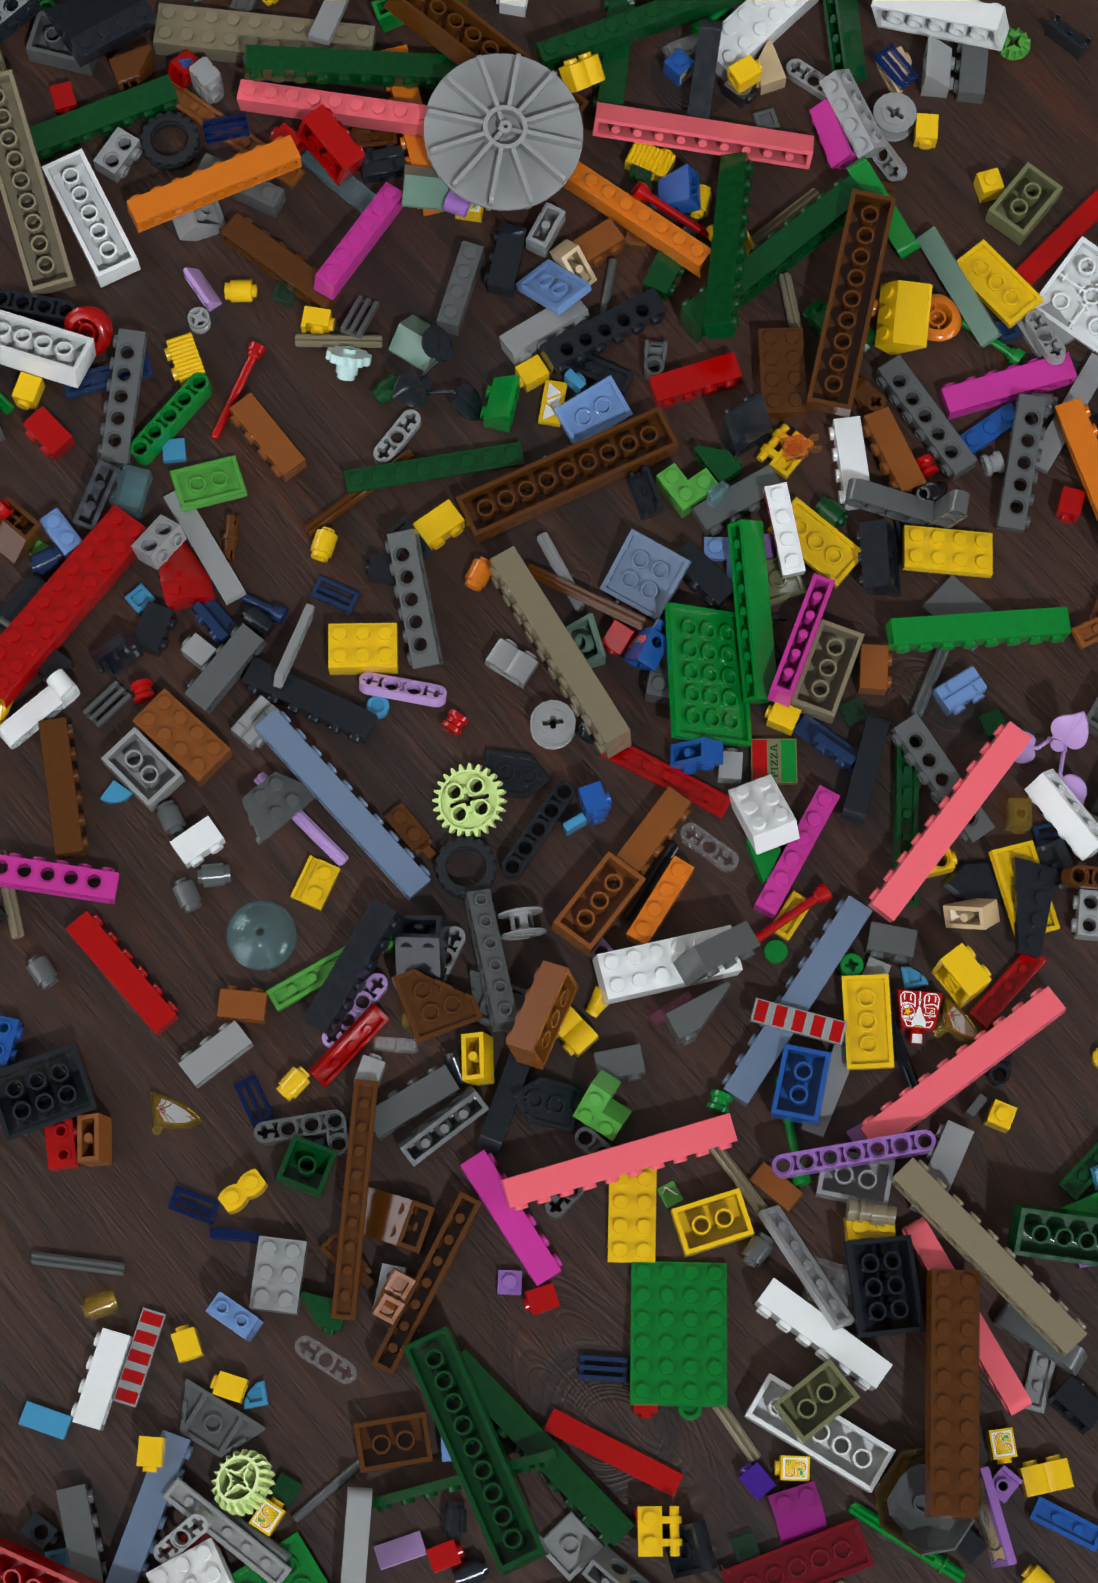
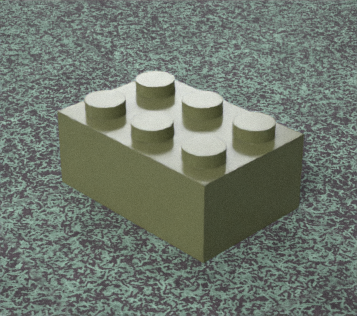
M1027 162L989 208L985 221L1021 246L1057 202L1063 187Z
M829 1358L775 1401L771 1407L799 1443L804 1444L861 1397Z

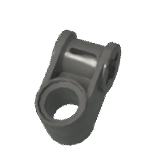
M646 338L643 372L646 381L649 382V377L664 373L668 340L658 342L650 341L649 338ZM655 367L659 369V371L651 372L649 368Z

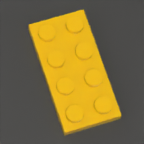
M984 239L957 260L980 300L1009 329L1022 320L1028 312L1043 303V297Z
M796 497L791 504L803 560L819 575L835 580L834 587L837 588L859 563L858 553L861 552V549ZM771 526L767 530L769 534H772Z
M904 525L902 528V570L991 578L993 575V533Z
M1033 840L988 852L1014 936L1016 910L1013 907L1015 888L1012 886L1014 868L1011 865V858L1016 856L1040 864ZM1052 900L1045 933L1060 929Z
M889 974L842 976L844 1021L847 1022L845 1030L847 1070L894 1068Z
M647 1167L641 1169L642 1174L628 1177V1173L619 1176V1181L609 1183L607 1263L655 1262L657 1170L651 1171V1168Z

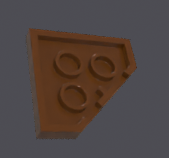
M416 969L391 978L416 1044L483 1019L474 996L463 993L440 980L424 975Z

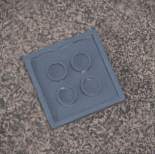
M631 529L600 589L653 619H661L665 612V604L671 601L692 561L635 529Z

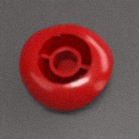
M92 306L78 307L70 311L64 320L65 330L94 338L96 356L103 353L109 346L113 327L110 318L101 309Z

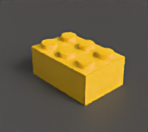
M397 623L328 624V669L330 675H361L366 672L398 674Z
M963 943L941 958L931 972L960 1009L982 993L992 981L988 968L983 964L980 965L975 959L976 954L969 946L965 947Z
M740 1188L673 1208L670 1211L685 1258L752 1237L755 1234Z

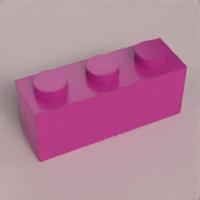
M828 98L810 109L812 123L816 127L819 142L824 148L827 156L826 160L831 168L845 170L846 167L859 160Z

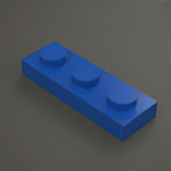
M1011 402L1007 403L960 435L973 455L1012 429L1015 407Z
M1038 1496L1028 1519L1093 1552L1097 1551V1525Z

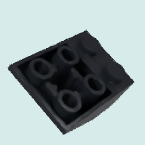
M761 392L756 395H748L742 401V404L737 407L732 406L724 412L719 439L732 456L740 457L771 437L773 428Z
M404 915L401 927L395 932L396 975L416 969L424 975L443 982L450 923L443 916Z

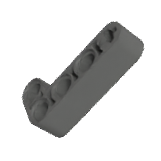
M327 1110L258 1123L254 1129L256 1140L264 1146L291 1142L293 1135L304 1139L327 1136L328 1147L335 1150L333 1148L335 1140L342 1139L346 1142L345 1147L338 1151L337 1157L345 1156L348 1151L349 1133L347 1121L344 1114L339 1110ZM333 1116L342 1118V1122L338 1127L329 1125V1120ZM316 1120L318 1128L315 1131H308L306 1129L308 1121ZM287 1124L295 1126V1131L291 1135H285L282 1132L283 1127ZM274 1126H277L280 1137H277L275 1133H270L267 1136L268 1138L264 1139L259 1134L263 1133L264 1128H267L269 1132L276 1131Z
M582 1127L575 1134V1145L585 1155L611 1147L589 1127ZM587 1133L592 1137V1141L587 1145H583L578 1138L581 1134ZM579 1187L578 1193L574 1196L563 1197L569 1204L563 1201L560 1205L561 1212H551L550 1204L556 1205L561 1200V1197L557 1196L558 1194L552 1195L551 1201L545 1203L546 1215L555 1220L562 1218L585 1193L583 1188Z
M1007 1302L1004 1303L992 1322L1000 1330L1055 1362L1059 1369L1070 1376L1075 1377L1088 1357L1085 1350L1077 1345L1063 1359Z

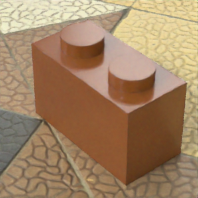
M608 218L573 242L579 245L590 267L594 266L596 268L603 264L606 258L611 255L615 256L623 250L625 237L611 218Z
M861 644L858 663V694L885 695L887 688H891L892 675H888V666H892V653H888V645Z
M226 986V989L220 988L217 1017L219 1020L266 1024L269 996L267 993H263L264 990L260 988H250V991H242L238 986Z
M100 1113L77 1116L78 1163L89 1167L112 1165L111 1117Z

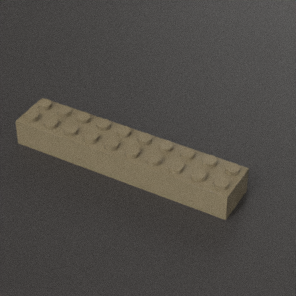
M159 3L153 45L156 55L177 57L188 49L200 59L204 56L211 61L243 64L242 56L244 55L246 44L375 51L376 28L371 25L340 22L330 45L327 46L308 40V34L315 19Z
M12 69L0 72V190L31 294L42 296L74 287L76 283Z
M512 546L491 558V568H489V571L492 575L490 578L496 589L500 588L502 590V598L507 607L512 606L515 612L513 615L519 625L523 624L526 629L525 635L530 643L534 642L538 648L536 652L541 661L546 660L548 663V671L554 680L558 679L561 685L559 686L561 693L565 698H570L573 712L577 717H582L584 721L582 725L588 735L592 734L596 740L594 744L599 753H604L607 758H610L632 745L630 728L515 547Z
M912 1158L892 1177V1185L976 1271H980V1275L1064 1359L1087 1335L1085 1329L1087 1327L1077 1317L1073 1319L1067 1313L1069 1309L1059 1299L1055 1301L1050 1296L1051 1291L1043 1282L1038 1284L1032 1278L1034 1274L1025 1264L1020 1266L1015 1261L1016 1255L1007 1246L1003 1249L998 1244L999 1238L990 1229L985 1231L980 1226L981 1220L972 1211L968 1213L963 1208L964 1203L955 1194L951 1196L946 1191L947 1186L940 1178L936 1177L934 1179L928 1171L930 1169L922 1160L916 1161Z

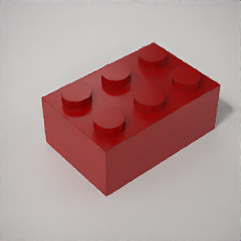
M322 104L302 119L296 135L297 138L337 186H340L359 171L365 157L364 150L360 144L352 140L347 128L338 123L332 110L327 109Z

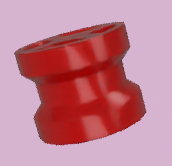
M926 454L916 459L925 480L939 472L938 466L933 463L934 458L932 454Z
M144 678L130 684L131 690L135 693L134 701L136 704L150 702L157 696L156 692L152 690V679Z
M450 709L447 719L442 720L440 726L453 736L459 737L463 726L468 725L469 720L459 712Z

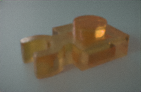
M803 434L781 438L780 442L785 461L789 462L808 458V451L813 453L822 451V445L815 446L812 443L819 440L820 435L812 434L806 440H804Z

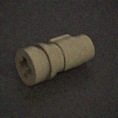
M849 1197L846 1205L845 1220L852 1222L857 1220L859 1223L868 1221L869 1224L885 1226V1224L894 1225L897 1207L884 1203L865 1202V1199L858 1201V1198Z

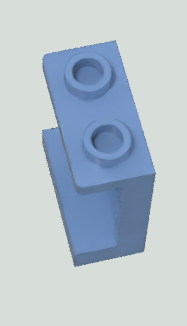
M218 1292L206 1310L209 1315L249 1342L252 1341L264 1323L222 1292Z

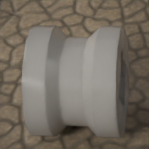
M195 307L190 310L187 318L192 332L196 334L208 332L211 328L208 311L202 307Z
M995 451L989 456L986 454L980 456L982 470L986 477L992 476L995 472H1005V464L1000 451Z

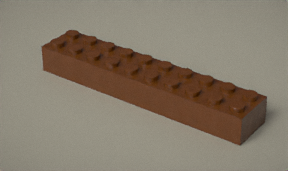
M387 0L384 5L386 10L457 65L475 58L476 55L481 54L483 56L497 53L513 55L520 53L522 57L536 61L459 0ZM574 92L572 95L579 105L580 114H582L589 101L577 92Z
M852 189L806 401V409L844 417L850 416L896 197Z
M658 406L456 497V507L464 518L465 525L476 545L625 478L632 471L636 473L644 466L648 465L649 467L678 454L679 443L663 411Z
M932 1268L926 1274L925 1518L975 1520L979 1518L980 1271Z

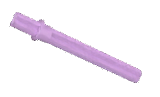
M264 772L260 773L254 779V782L259 785L268 776ZM303 811L292 818L338 866H342L349 859L348 855Z

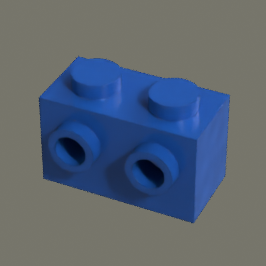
M702 737L671 745L670 767L683 770L684 774H696L697 770L709 771L713 770L715 766L723 765V742Z
M600 781L578 788L577 799L582 813L587 819V824L597 825L606 821L605 818L608 817L609 809H611L610 804H612L608 790H603Z
M0 1016V1067H7L12 1065V1063H16L18 1057L16 1046L18 1040L21 1041L24 1035L23 1023L18 1019Z

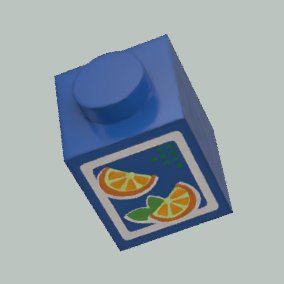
M679 47L664 61L663 74L679 87L693 75L695 61Z

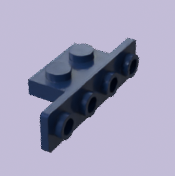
M216 600L202 604L197 602L192 606L196 612L193 615L201 626L206 624L211 629L208 634L216 643L220 640L222 644H226L231 638V632L237 627L235 622Z
M805 714L795 727L793 733L813 746L814 750L820 755L827 756L833 760L832 762L837 767L846 769L852 774L858 749L808 714Z

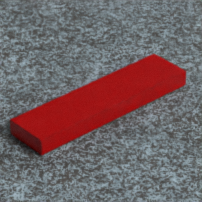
M1021 954L969 1012V1015L983 1028L987 1029L1043 966L1047 959L1042 955L1036 959Z
M372 1003L314 1064L309 1072L326 1088L390 1019L376 1004Z

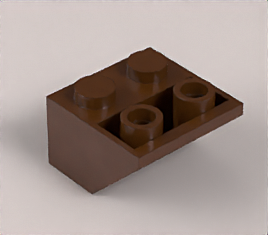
M150 44L138 46L130 52L119 53L113 56V58L108 59L119 92L149 82L156 70Z
M8 496L5 501L12 506L14 512L8 518L0 519V553L16 565L46 532L39 521Z

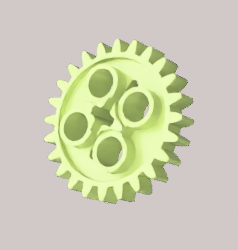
M468 763L467 770L461 764L459 765L458 772L451 768L452 775L443 774L446 781L444 783L438 781L437 783L441 786V789L434 790V793L438 794L439 797L432 799V802L437 803L439 806L435 807L433 811L441 813L436 819L439 821L445 820L442 827L446 829L450 826L449 833L454 834L457 831L458 837H463L464 833L466 837H472L474 832L475 836L479 838L481 837V830L489 834L488 826L496 828L495 819L502 821V818L498 815L499 812H506L501 807V804L507 803V800L501 798V796L507 792L499 789L503 782H495L498 775L495 773L490 775L491 770L488 768L482 772V766L479 764L475 770L471 763ZM481 781L482 789L475 793L474 785ZM459 787L461 790L460 796L453 799L452 792L455 788ZM489 794V797L486 799H478ZM469 796L472 797V798H474V799H477V800H472V801L470 802L471 805H468V804H466V803H462V802H467V801H469ZM462 803L451 808V804ZM486 803L488 810L485 814L480 815L479 807ZM464 809L466 816L463 820L459 821L457 814L460 810Z

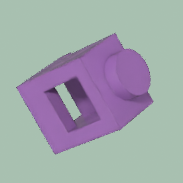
M1000 1465L992 1476L1001 1504H1005L1023 1482L1005 1465ZM1001 1481L1006 1483L1005 1491H1001L998 1487Z

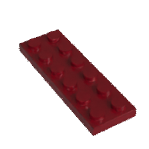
M854 1518L721 1570L720 1573L724 1583H829L873 1566L874 1562L858 1521Z

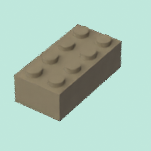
M821 619L790 705L802 710V714H808L813 718L832 724L865 634Z

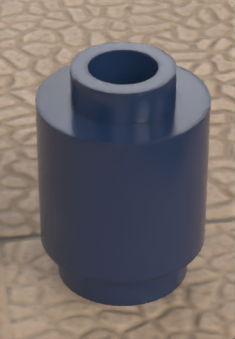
M55 545L53 547L48 546L31 555L33 560L29 561L33 571L36 573L40 572L42 576L59 567L60 563L64 562V559Z

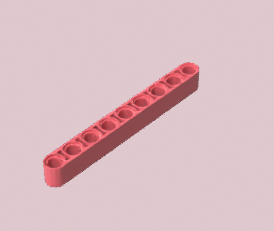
M924 1217L902 1228L904 1235H911L913 1252L926 1274L932 1268L954 1269ZM980 1313L979 1365L1005 1410L1010 1416H1013L1032 1405V1402Z

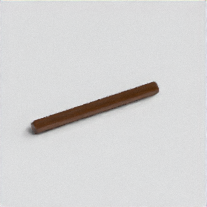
M407 449L390 463L415 459L412 451ZM374 490L346 494L304 526L305 532L310 537L314 536L317 529L326 527Z
M532 563L528 564L527 568L536 581L634 628L642 630L645 627L647 621L645 617Z

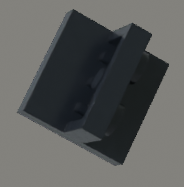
M705 1520L679 1526L680 1539H682L680 1556H670V1546H666L673 1578L677 1579L717 1568ZM670 1529L662 1530L663 1538L670 1539Z

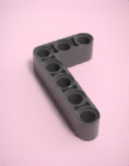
M852 478L848 481L845 503L849 506L914 526L949 529L967 517L970 494L963 490H952L937 501H921L915 495L864 479Z

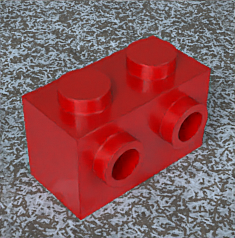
M71 1118L44 1128L48 1169L51 1172L80 1168V1163L77 1162V1124Z

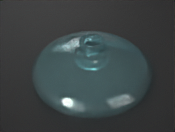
M255 901L244 905L233 915L227 928V943L232 955L244 966L256 970H267L282 964L293 952L297 939L296 926L291 915L282 906L270 901ZM260 928L265 930L262 936L256 934V931Z

